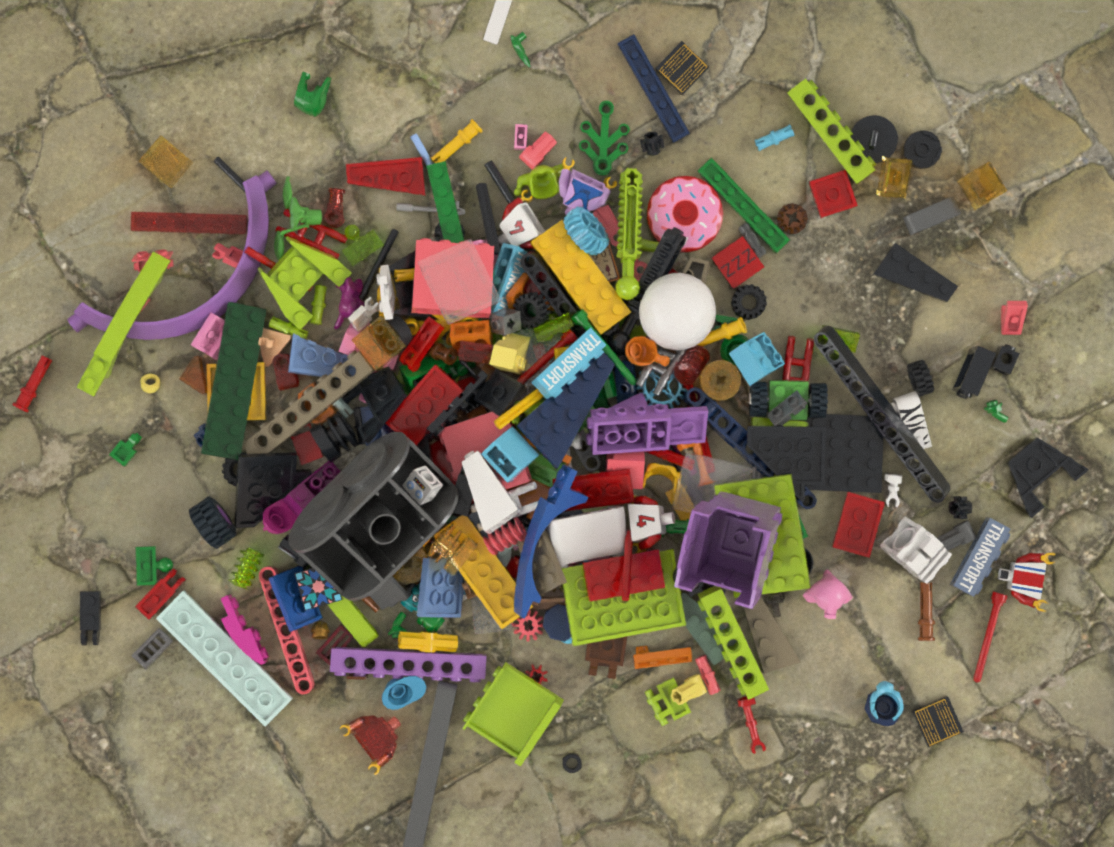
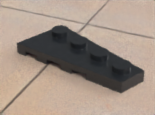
M896 243L893 244L873 273L874 276L900 284L908 289L921 292L943 302H948L958 288L956 284Z
M483 370L477 375L478 378L475 384L470 382L462 392V397H456L448 406L449 410H444L427 427L424 435L429 440L434 436L438 437L444 431L443 427L447 423L451 424L458 417L456 414L460 410L464 412L471 404L469 401L477 395L488 375Z

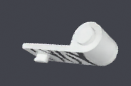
M914 391L893 398V402L890 403L922 448L932 447L917 392Z

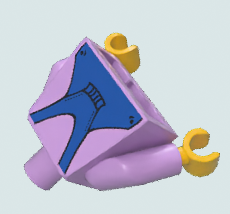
M566 158L562 160L564 169H562L559 179L560 196L563 198V204L568 206L565 214L567 215L569 211L577 206L583 207L585 210L588 209L590 212L605 205L611 193L610 189L617 186V181L614 180L610 186L608 182L611 177H606L602 183L574 169L570 171L575 161L572 159L571 165L567 166L565 164Z

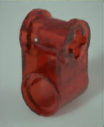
M277 354L272 361L279 391L299 387L298 375L288 373L290 355ZM282 359L287 361L284 366L279 364Z

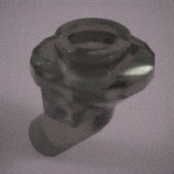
M782 592L766 594V602L771 604L773 617L781 616L779 603H783L785 595Z

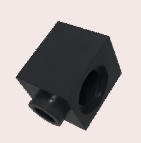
M1007 344L999 346L990 368L1004 375H1010L1020 353L1016 352V348ZM1002 354H1006L1009 357L1007 364L1002 362Z

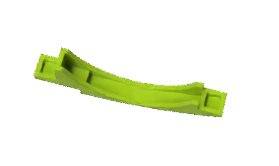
M153 251L94 351V356L77 388L94 397L104 379L110 377L121 346L143 306L162 281L163 275L171 262L169 259Z

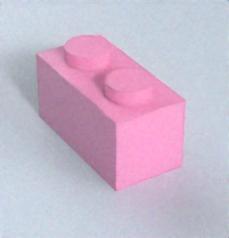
M515 124L514 150L526 149L528 125Z

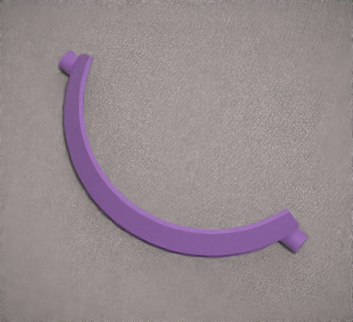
M267 170L261 175H256L243 182L248 203V234L241 259L228 282L209 301L184 315L156 322L135 321L126 338L143 340L165 339L193 332L203 326L211 312L221 317L226 313L228 302L236 303L244 295L254 280L258 267L261 265L259 261L247 255L244 251L249 246L264 255L266 249L269 215L265 193L277 184ZM82 302L74 311L75 314L67 320L76 332L81 331L87 325L106 332L113 317L103 314Z

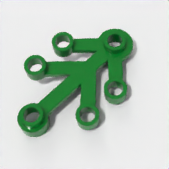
M607 100L599 105V113L602 115L601 137L594 131L589 121H583L580 125V130L583 133H587L600 148L598 156L590 147L589 141L582 140L579 143L580 151L585 152L593 161L594 172L600 176L607 175L611 171V163L620 155H625L628 152V145L622 142L618 144L614 152L607 156V149L622 136L628 135L630 131L627 124H621L618 130L608 138L609 118L614 112V105ZM606 106L610 108L608 113L603 112V108ZM588 124L590 128L584 130L582 126ZM621 127H626L628 131L622 133L620 129ZM587 143L588 148L582 149L581 144ZM625 146L626 151L621 152L619 147ZM604 163L606 168L600 169L599 164Z

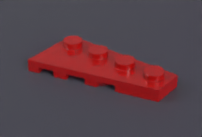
M422 157L346 164L347 183L349 185L426 196Z

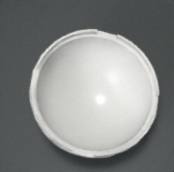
M671 273L656 279L647 288L640 302L639 317L644 332L657 345L670 350H685L702 342L710 333L715 322L716 305L711 291L701 280L689 274Z

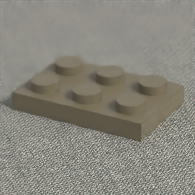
M546 528L537 542L532 562L533 580L540 596L567 583ZM518 541L517 545L520 553H522L524 541Z

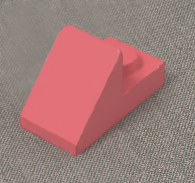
M1007 301V304L1001 307L1002 335H1021L1028 307L1027 301Z

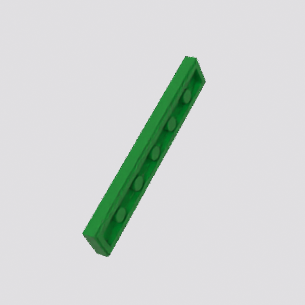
M712 157L697 171L775 253L779 252L790 241L780 228Z

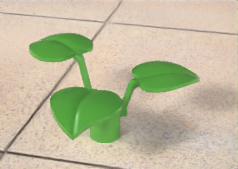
M286 176L282 199L285 209H289L290 206L291 228L281 232L276 231L274 252L278 261L284 254L283 237L286 233L309 228V225H321L322 222L321 210H310L308 207H301L297 199L292 197L289 176Z

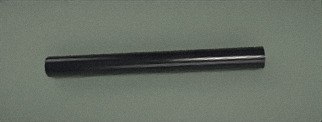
M391 230L363 285L359 298L365 300L379 273L380 266L383 265L399 233L397 230Z

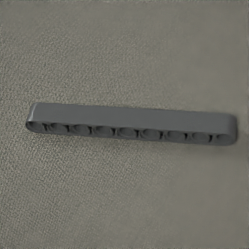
M440 680L438 682L403 847H423L458 684Z

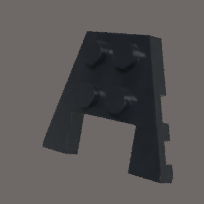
M390 367L370 374L368 378L341 397L348 404L362 393L373 414L371 419L358 428L363 440L368 444L407 397L394 371Z
M1038 437L1007 461L1029 518L1034 517L1045 507L1032 491L1060 467L1066 471L1073 481L1078 480L1089 470Z

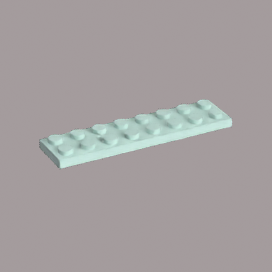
M185 590L156 618L264 726H267L293 699L256 661L251 659L237 646L230 635Z

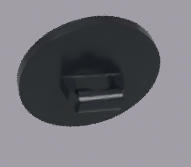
M872 115L864 117L854 125L851 131L853 135L850 137L854 142L859 141L865 149L862 151L866 158L870 156L875 163L887 160L894 153L898 144V134L895 126L882 116ZM855 155L858 159L862 161V158L859 155Z

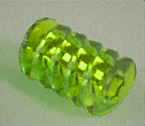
M246 547V550L239 551L244 556L237 557L241 564H234L238 571L231 572L235 579H228V581L235 586L249 590L246 586L253 585L249 579H255L256 577L252 572L259 570L255 565L261 564L257 557H264V554Z

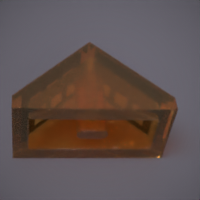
M194 356L179 380L199 393L206 395L207 383L201 356Z

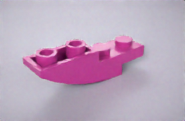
M231 594L222 597L221 601L228 616L221 620L230 637L246 655L262 665L268 662L267 658L269 656L266 648L262 647L259 642L261 636L258 630H254L253 626L248 629L245 628V625H247L246 620L238 612L239 604L237 599L232 597Z

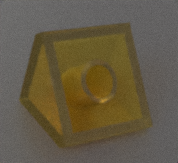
M882 156L876 194L882 197L906 198L912 160Z

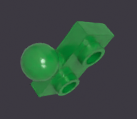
M156 546L135 547L136 585H156V569L165 573L169 572L173 568L172 560L168 557H163L156 561Z

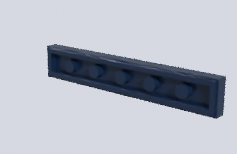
M633 34L617 43L672 143L690 134L689 130L635 35Z

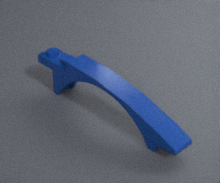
M565 464L557 472L554 485L548 492V498L540 497L525 537L519 560L514 595V612L524 619L532 602L540 603L542 599L534 584L532 573L533 555L541 534L550 522L563 511L575 505L586 503L588 499L586 495L570 488L578 471Z

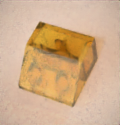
M382 315L352 339V342L375 370L382 369L406 347Z

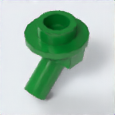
M997 400L986 402L987 406L983 407L987 413H991L999 421L1006 423L1008 416L1000 412L1002 411V402Z
M403 612L398 614L392 628L388 632V636H392V639L398 638L400 631L407 632L406 629L400 626L407 616Z

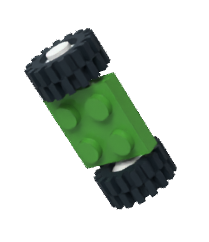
M769 380V395L766 382H756L749 387L750 416L766 417L767 403L769 413L796 390L808 404L798 414L794 415L791 413L790 416L792 418L790 420H807V411L810 418H825L827 415L828 388L826 383H810L809 385L808 381Z

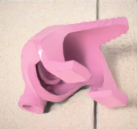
M828 569L824 571L823 578L814 583L803 594L807 602L817 603L824 610V617L827 619H835L837 610L853 598L847 587Z

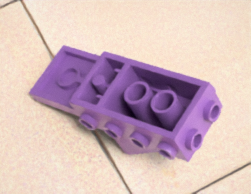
M638 393L610 408L590 409V417H587L589 433L586 434V443L590 445L593 455L669 450L670 445L705 443L708 409L707 406L668 409L667 404L648 406L644 394Z

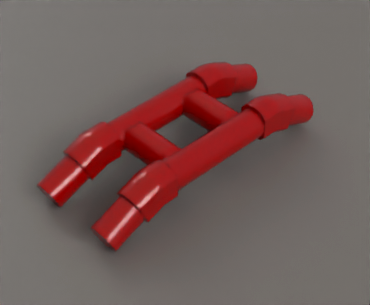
M285 209L284 216L290 218V210ZM322 224L309 225V227L319 231L314 242L303 237L307 228L299 229L297 233L292 231L284 235V237L288 236L310 247L333 255L336 259L339 258L340 254L321 245L325 235L344 244L348 238ZM277 226L275 232H281L283 230H286V228Z
M788 336L782 380L809 382L814 339L807 338L804 359L793 358L796 337ZM791 365L803 367L801 378L790 376Z

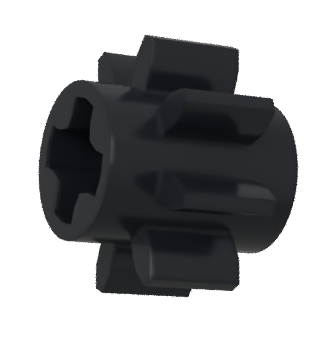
M648 132L644 135V139L640 140L642 152H646L649 156L658 155L661 152L660 148H664L662 135L658 136L657 132Z
M954 496V501L949 502V513L954 515V519H967V514L972 513V503L967 500V496Z

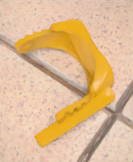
M648 464L643 479V488H645L646 480L653 475L665 476L673 484L672 504L677 505L681 472H677L675 467L669 465Z

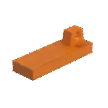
M647 646L636 647V654L633 655L635 669L692 662L691 647L650 653Z

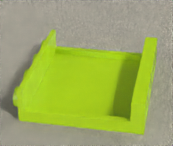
M505 662L502 667L498 666L493 673L494 680L492 682L488 681L482 691L485 692L483 697H477L472 705L475 707L473 712L468 711L463 721L465 724L462 729L465 730L466 727L471 728L516 758L514 763L521 767L562 706L564 699Z

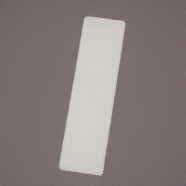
M496 0L483 38L484 41L498 44L512 0Z

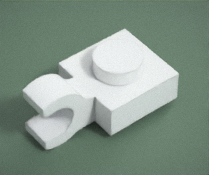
M371 297L366 299L365 307L361 305L348 318L353 328L358 332L372 320L371 316L379 311L378 302L371 306L374 303Z

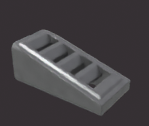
M158 628L131 656L147 670L173 640ZM158 635L166 642L164 645L156 639ZM154 641L160 649L157 650L150 643ZM147 647L155 653L153 656L145 650ZM141 653L149 659L147 662L140 656Z

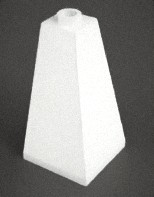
M471 451L464 456L465 460L462 461V465L482 528L486 533L491 534L522 511L479 451Z

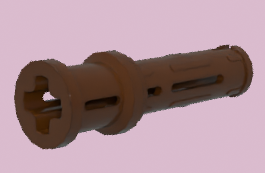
M442 343L433 344L427 352L433 359L442 360L447 365L454 364L458 355L456 349L446 348Z

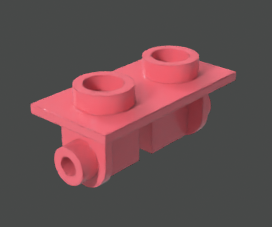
M165 249L155 251L171 261L167 269L174 266L173 259H170L173 251L167 252ZM147 251L136 253L131 260L132 262H137L134 263V270L141 272L152 253Z

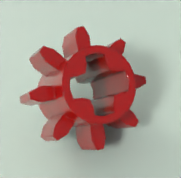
M532 664V670L525 671L531 679L539 684L542 681H548L544 677L548 671L541 670L542 664L538 668H535ZM534 671L542 674L539 680L532 678Z

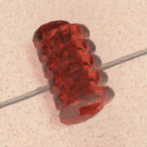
M700 345L687 349L674 368V376L678 382L683 385H692L710 360L708 350Z

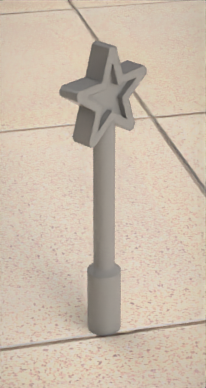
M457 201L458 215L465 214V209L459 208L460 202ZM397 203V211L437 212L436 207Z

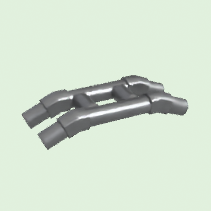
M658 345L657 353L668 356L671 360L667 368H664L653 362L650 365L644 366L635 384L643 387L653 370L661 374V377L652 393L660 396L687 349L677 350L674 354Z

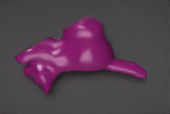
M347 277L340 287L336 285V288L341 290V300L339 303V315L334 325L335 330L342 325L345 318H349L361 305L365 307V302L359 298L363 289L361 279H356L353 282L350 277Z

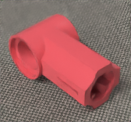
M545 131L532 146L529 145L521 153L519 158L532 170L542 163L544 157L557 142Z

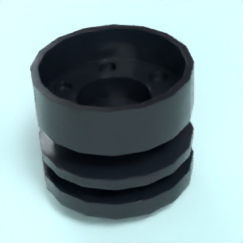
M339 412L333 414L336 423L330 417L326 418L329 425L328 428L322 423H318L309 429L316 444L331 463L342 456L341 446L349 452L351 448L348 442L354 448L359 445L353 428Z

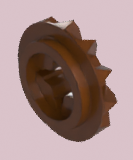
M794 203L783 206L777 215L778 226L788 234L801 232L806 227L808 220L806 210L801 205ZM797 212L796 219L799 222L794 221L788 225L790 219L787 215H793V213Z

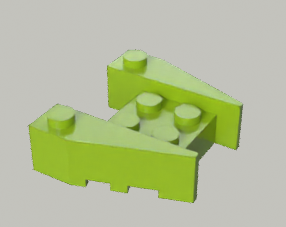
M287 236L285 239L292 247L268 273H265L260 267L257 270L284 316L301 330L313 317L311 312L299 302L304 294L323 274L340 287L352 272L333 255Z

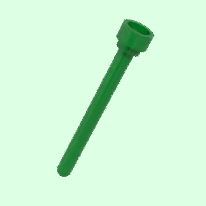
M581 309L571 317L573 322L579 326L582 325L586 331L591 328L606 344L602 349L603 352L613 361L631 385H636V378L589 323L588 314L585 310Z

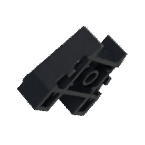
M415 251L389 266L397 310H394L393 315L402 319L414 318L419 321L426 320L428 316L438 320L432 314L411 313L414 280L395 282L397 278H394V270L415 268ZM448 316L451 319L457 318L456 316Z

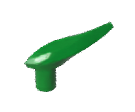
M521 32L516 37L511 35V43L515 52L524 64L530 68L529 59L521 45V42L527 36L524 32Z

